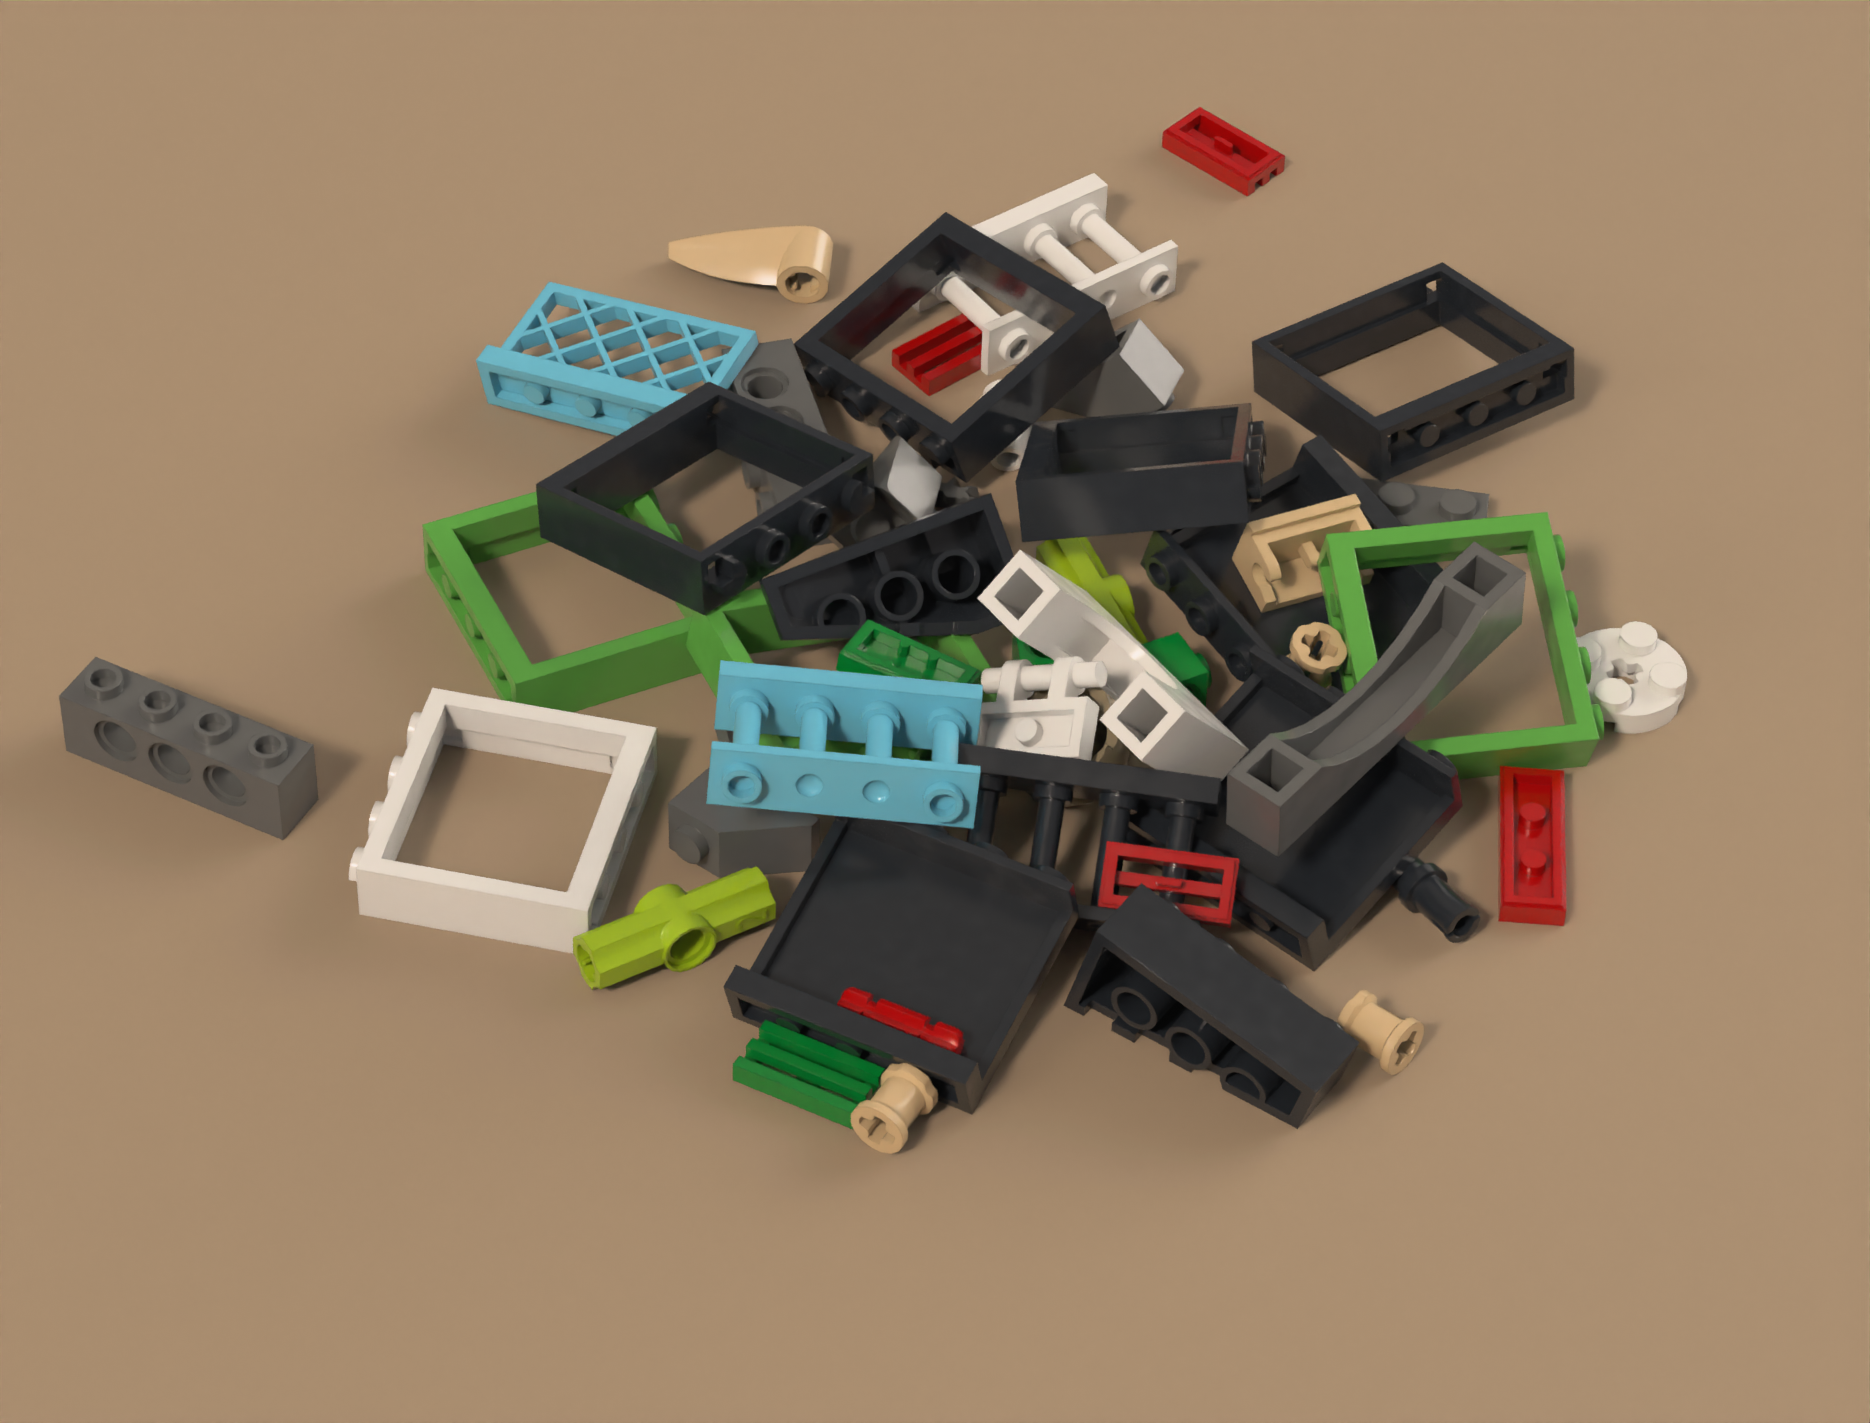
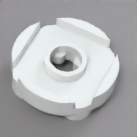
M1629 622L1623 625L1622 628L1601 629L1581 637H1576L1578 647H1586L1590 657L1591 680L1587 687L1591 704H1599L1604 721L1615 723L1614 732L1637 734L1658 729L1674 718L1677 714L1678 705L1684 698L1687 681V669L1684 661L1669 644L1657 638V631L1651 625L1644 622ZM1612 677H1627L1634 680V684L1628 685L1624 680Z

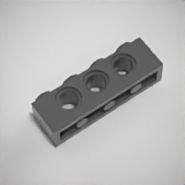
M792 339L759 343L727 390L827 433ZM731 348L722 349V355L728 354ZM741 460L742 474L747 489L756 488L757 490L755 496L757 516L802 489V487ZM826 538L818 544H816L815 546L830 544L833 542Z
M95 657L59 695L66 751L271 836L284 840L319 800L313 744L138 673Z

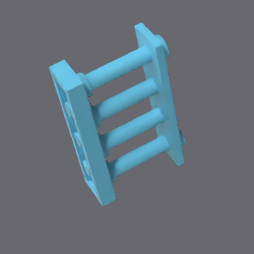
M721 660L714 729L734 731L733 742L712 741L706 804L973 829L980 780V766L958 764L959 743L977 745L983 685ZM760 734L800 737L799 749L759 745ZM826 740L866 743L865 755L826 752ZM892 746L932 750V761L892 758Z

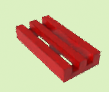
M1198 107L1163 131L1162 148L1247 197L1255 192V183L1264 186L1270 180V173L1278 176L1284 172L1285 155L1201 107Z
M962 313L893 349L892 366L926 395L931 396L981 369L982 331ZM939 365L938 367H936V368H934V369H932V370H930V371L924 373L925 371H927V370H929V369H931V368H933V367Z
M1107 841L1098 907L1118 909L1129 896L1114 895V887L1137 888L1142 883L1152 891L1220 900L1219 909L1180 903L1174 904L1191 920L1200 921L1201 924L1231 928L1240 861L1238 858ZM1118 860L1223 874V881L1221 885L1117 871Z

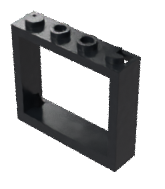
M947 212L942 214L794 343L807 381L814 386L817 396L821 398L826 395L841 403L846 412L855 420L863 422L866 419L879 427L890 441L895 436L902 437L934 469L940 466L966 483L1120 347L1104 304ZM951 272H954L1054 332L953 423L943 419L851 361Z
M1443 262L1252 341L1254 392L1314 435L1318 436L1321 434L1335 450L1380 482L1389 480L1574 399V348ZM1436 280L1435 291L1426 286V284ZM1439 325L1498 363V365L1376 417L1318 377Z
M709 381L536 484L541 538L702 615H706L875 507L872 453ZM717 449L802 487V489L701 552L615 512ZM715 561V566L708 569V565Z
M1251 403L1035 422L1032 426L1015 481L1022 542L1249 523L1251 504L1262 502L1261 487L1264 485L1263 472H1265V457H1267L1264 421L1253 422Z

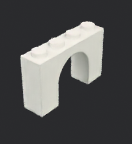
M1022 550L1017 552L977 598L1018 639L1054 661L1059 657L1079 656L1084 662L1102 661L1107 669V681L1100 688L1110 695L1115 702L1099 720L1142 762L1154 769L1221 778L1222 781L1227 773L1248 752L1249 749L1087 591Z

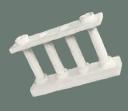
M1095 173L972 226V228L1030 262L1043 258L1071 283V286L1104 304L1110 320L1175 291L1178 245L1169 240L1143 253L1136 249L1106 222L1108 185ZM1089 237L1118 264L1095 274L1065 247ZM954 272L947 275L912 306L920 313L948 300L982 331L981 371L987 376L1022 362L1054 333L1017 310L1000 316L971 290L977 286Z

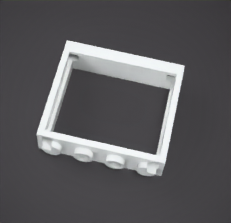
M432 688L423 711H415L411 716L407 730V749L404 756H395L391 763L388 775V794L385 801H376L372 808L368 826L369 839L365 848L357 847L351 858L349 880L357 882L359 914L573 954V937L601 926L657 775V728ZM444 744L612 774L567 892L395 861Z

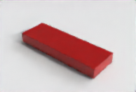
M1500 766L1498 776V921L1564 926L1567 911L1564 770Z

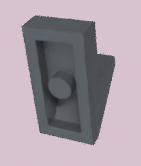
M895 436L873 463L875 507L827 537L839 549L933 513L942 476L902 437Z

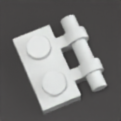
M1079 656L1057 658L1054 664L1032 665L1029 660L1021 659L1006 661L1002 667L984 669L981 675L983 690L987 694L997 693L996 702L982 703L977 745L1091 761L1099 706L1088 696L1078 697V695L1082 694L1085 688L1103 687L1106 684L1107 669L1102 661L1084 662ZM1049 690L1047 699L1027 700V698L1033 695L1034 691Z

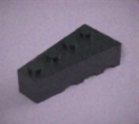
M1142 883L1096 931L1063 1005L1082 1016L1092 1008L1113 1019L1111 1031L1133 1043L1143 1035L1168 1048L1170 1051L1169 1062L1190 1073L1194 1069H1207L1219 1075L1223 1090L1296 1129L1300 1127L1341 1079L1360 1043L1347 1034L1337 1022L1321 1015L1291 993L1281 981L1269 977L1236 953L1226 941L1210 934L1184 915L1174 903L1161 898Z

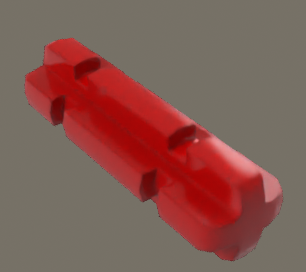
M856 987L846 988L837 1003V1006L960 1055L965 1040L960 1029L941 1021L937 1022L935 1026L929 1024L931 1017L883 998L876 1003L872 1001L873 994Z

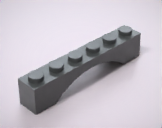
M1473 542L1433 580L1419 606L1394 642L1348 693L1329 709L1309 722L1286 732L1270 733L1227 773L1226 824L1279 857L1522 624L1526 572L1478 543Z

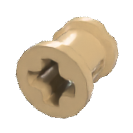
M1313 622L1297 628L1290 641L1291 654L1286 657L1293 660L1303 672L1305 670L1311 672L1308 678L1326 688L1331 686V672L1338 670L1346 659L1347 648L1341 638V634L1328 624ZM1320 640L1323 644L1317 656H1314L1311 653L1317 641Z
M1367 990L1359 991L1349 1000L1337 1020V1023L1347 1034L1360 1042L1358 1047L1379 1059L1380 1068L1390 1075L1398 1074L1411 1062L1424 1034V1025L1413 1017L1403 1020L1377 1005V997Z
M908 1063L890 1064L881 1075V1087L871 1100L860 1102L851 1113L852 1127L859 1138L871 1148L888 1154L899 1152L908 1140L907 1129L918 1115L929 1114L938 1102V1092L932 1085L929 1077L918 1068Z

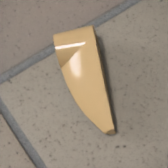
M813 226L745 229L669 242L668 259L697 272L725 280L777 286L779 293L786 299L795 303L808 304L817 302L828 292L833 242L826 232Z

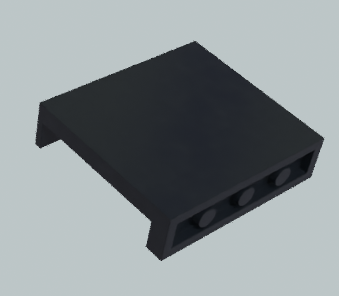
M1321 434L1302 445L1292 468L1264 483L1263 487H1261L1262 502L1251 504L1249 522L1356 494L1361 502L1360 509L1372 529L1403 526ZM1247 523L1184 528L1172 536L1167 530L1153 531L1140 563L1146 570L1149 580L1157 589L1164 591L1185 614L1190 627L1198 635L1206 638L1225 660L1231 674L1239 681L1245 682L1253 674L1249 650L1254 644L1274 657L1277 655L1287 656L1291 654L1290 641L1299 626L1309 625L1313 622L1329 625L1324 596L1261 613L1232 560V556ZM1437 562L1372 569L1374 575L1370 583L1362 585L1378 660L1400 634L1419 606L1433 580L1443 571ZM1317 641L1311 653L1312 655L1317 656L1323 644L1322 641ZM1338 669L1331 672V686L1343 692ZM1305 670V676L1309 677L1311 672Z
M1254 644L1249 650L1253 674L1214 716L1249 749L1240 759L1241 761L1270 733L1286 732L1309 722L1329 709L1345 693L1333 686H1327L1326 688L1320 686L1306 677L1302 669L1290 658L1284 655L1274 657ZM1404 736L1279 857L1226 824V775L1221 781L1222 795L1219 816L1204 815L1203 822L1195 825L1192 852L1238 858L1240 864L1232 918L1312 971H1315L1463 807L1458 772L1453 763L1443 754L1432 749L1425 752L1406 740ZM1138 806L1137 814L1130 815L1126 844L1165 849L1169 820L1163 817L1164 810ZM1154 865L1162 871V865ZM1189 869L1188 880L1222 885L1223 874ZM1204 898L1219 908L1220 900Z
M835 816L832 826L751 969L748 970L735 965L723 986L732 1016L760 1028L765 1020L876 1064L885 1068V1070L893 1063H908L929 1077L932 1085L938 1092V1101L973 1115L1079 917L1074 883L1069 882L1062 873L1051 867L1037 865L1032 868L1009 859L1005 852L992 844L976 842L973 845L950 836L939 825ZM856 987L873 994L872 1001L876 1003L883 998L931 1017L929 1023L935 1026L937 1022L941 1021L960 1029L965 1040L960 1055L837 1006V1003L846 988Z

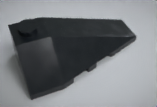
M990 493L966 500L759 580V584L780 641L851 639L867 620L878 623L906 637L948 636L951 634L975 635L1003 625L977 598L1010 562L1014 555Z

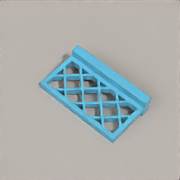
M548 282L501 348L487 345L476 359L488 404L618 436L687 395L686 393L674 390L703 381L704 384L709 381L728 389L759 343L756 331ZM556 305L577 309L580 312L549 324L546 320ZM616 319L627 321L631 324V326L599 336L595 327ZM586 329L588 330L591 337L590 340L559 349L556 339ZM666 332L680 334L683 337L682 339L652 349L647 340ZM639 342L643 352L611 362L607 352ZM544 343H548L551 353L539 357L522 353L524 350ZM720 344L732 347L728 354L707 361H703L699 352ZM691 354L695 365L663 375L660 364ZM598 355L603 364L590 370L571 365ZM651 368L655 377L642 383L622 378Z

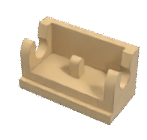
M1356 494L1246 524L1232 560L1261 613L1324 596L1317 561L1326 534L1372 530L1360 509L1361 502ZM1359 570L1362 585L1370 583L1374 575L1373 570Z

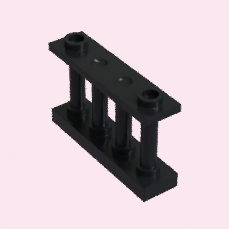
M959 743L958 764L980 766L974 828H968L966 840L968 843L973 845L976 842L993 844L1000 797L1007 796L1008 789L1034 792L1033 800L1039 802L1029 866L1034 868L1037 865H1045L1055 869L1065 806L1072 805L1073 798L1099 801L1098 808L1104 811L1091 903L1090 906L1077 904L1079 917L1073 926L1076 929L1097 931L1117 910L1098 907L1107 841L1126 843L1130 815L1137 814L1138 806L1164 810L1163 817L1169 820L1165 849L1192 852L1195 825L1203 822V816H1219L1222 795L1221 778ZM1118 860L1117 871H1122L1123 860ZM1163 866L1161 876L1188 880L1189 869ZM1120 886L1114 887V895L1119 894ZM1159 892L1161 898H1165L1173 903L1184 904L1185 895ZM1193 920L1195 923L1201 926L1200 921Z

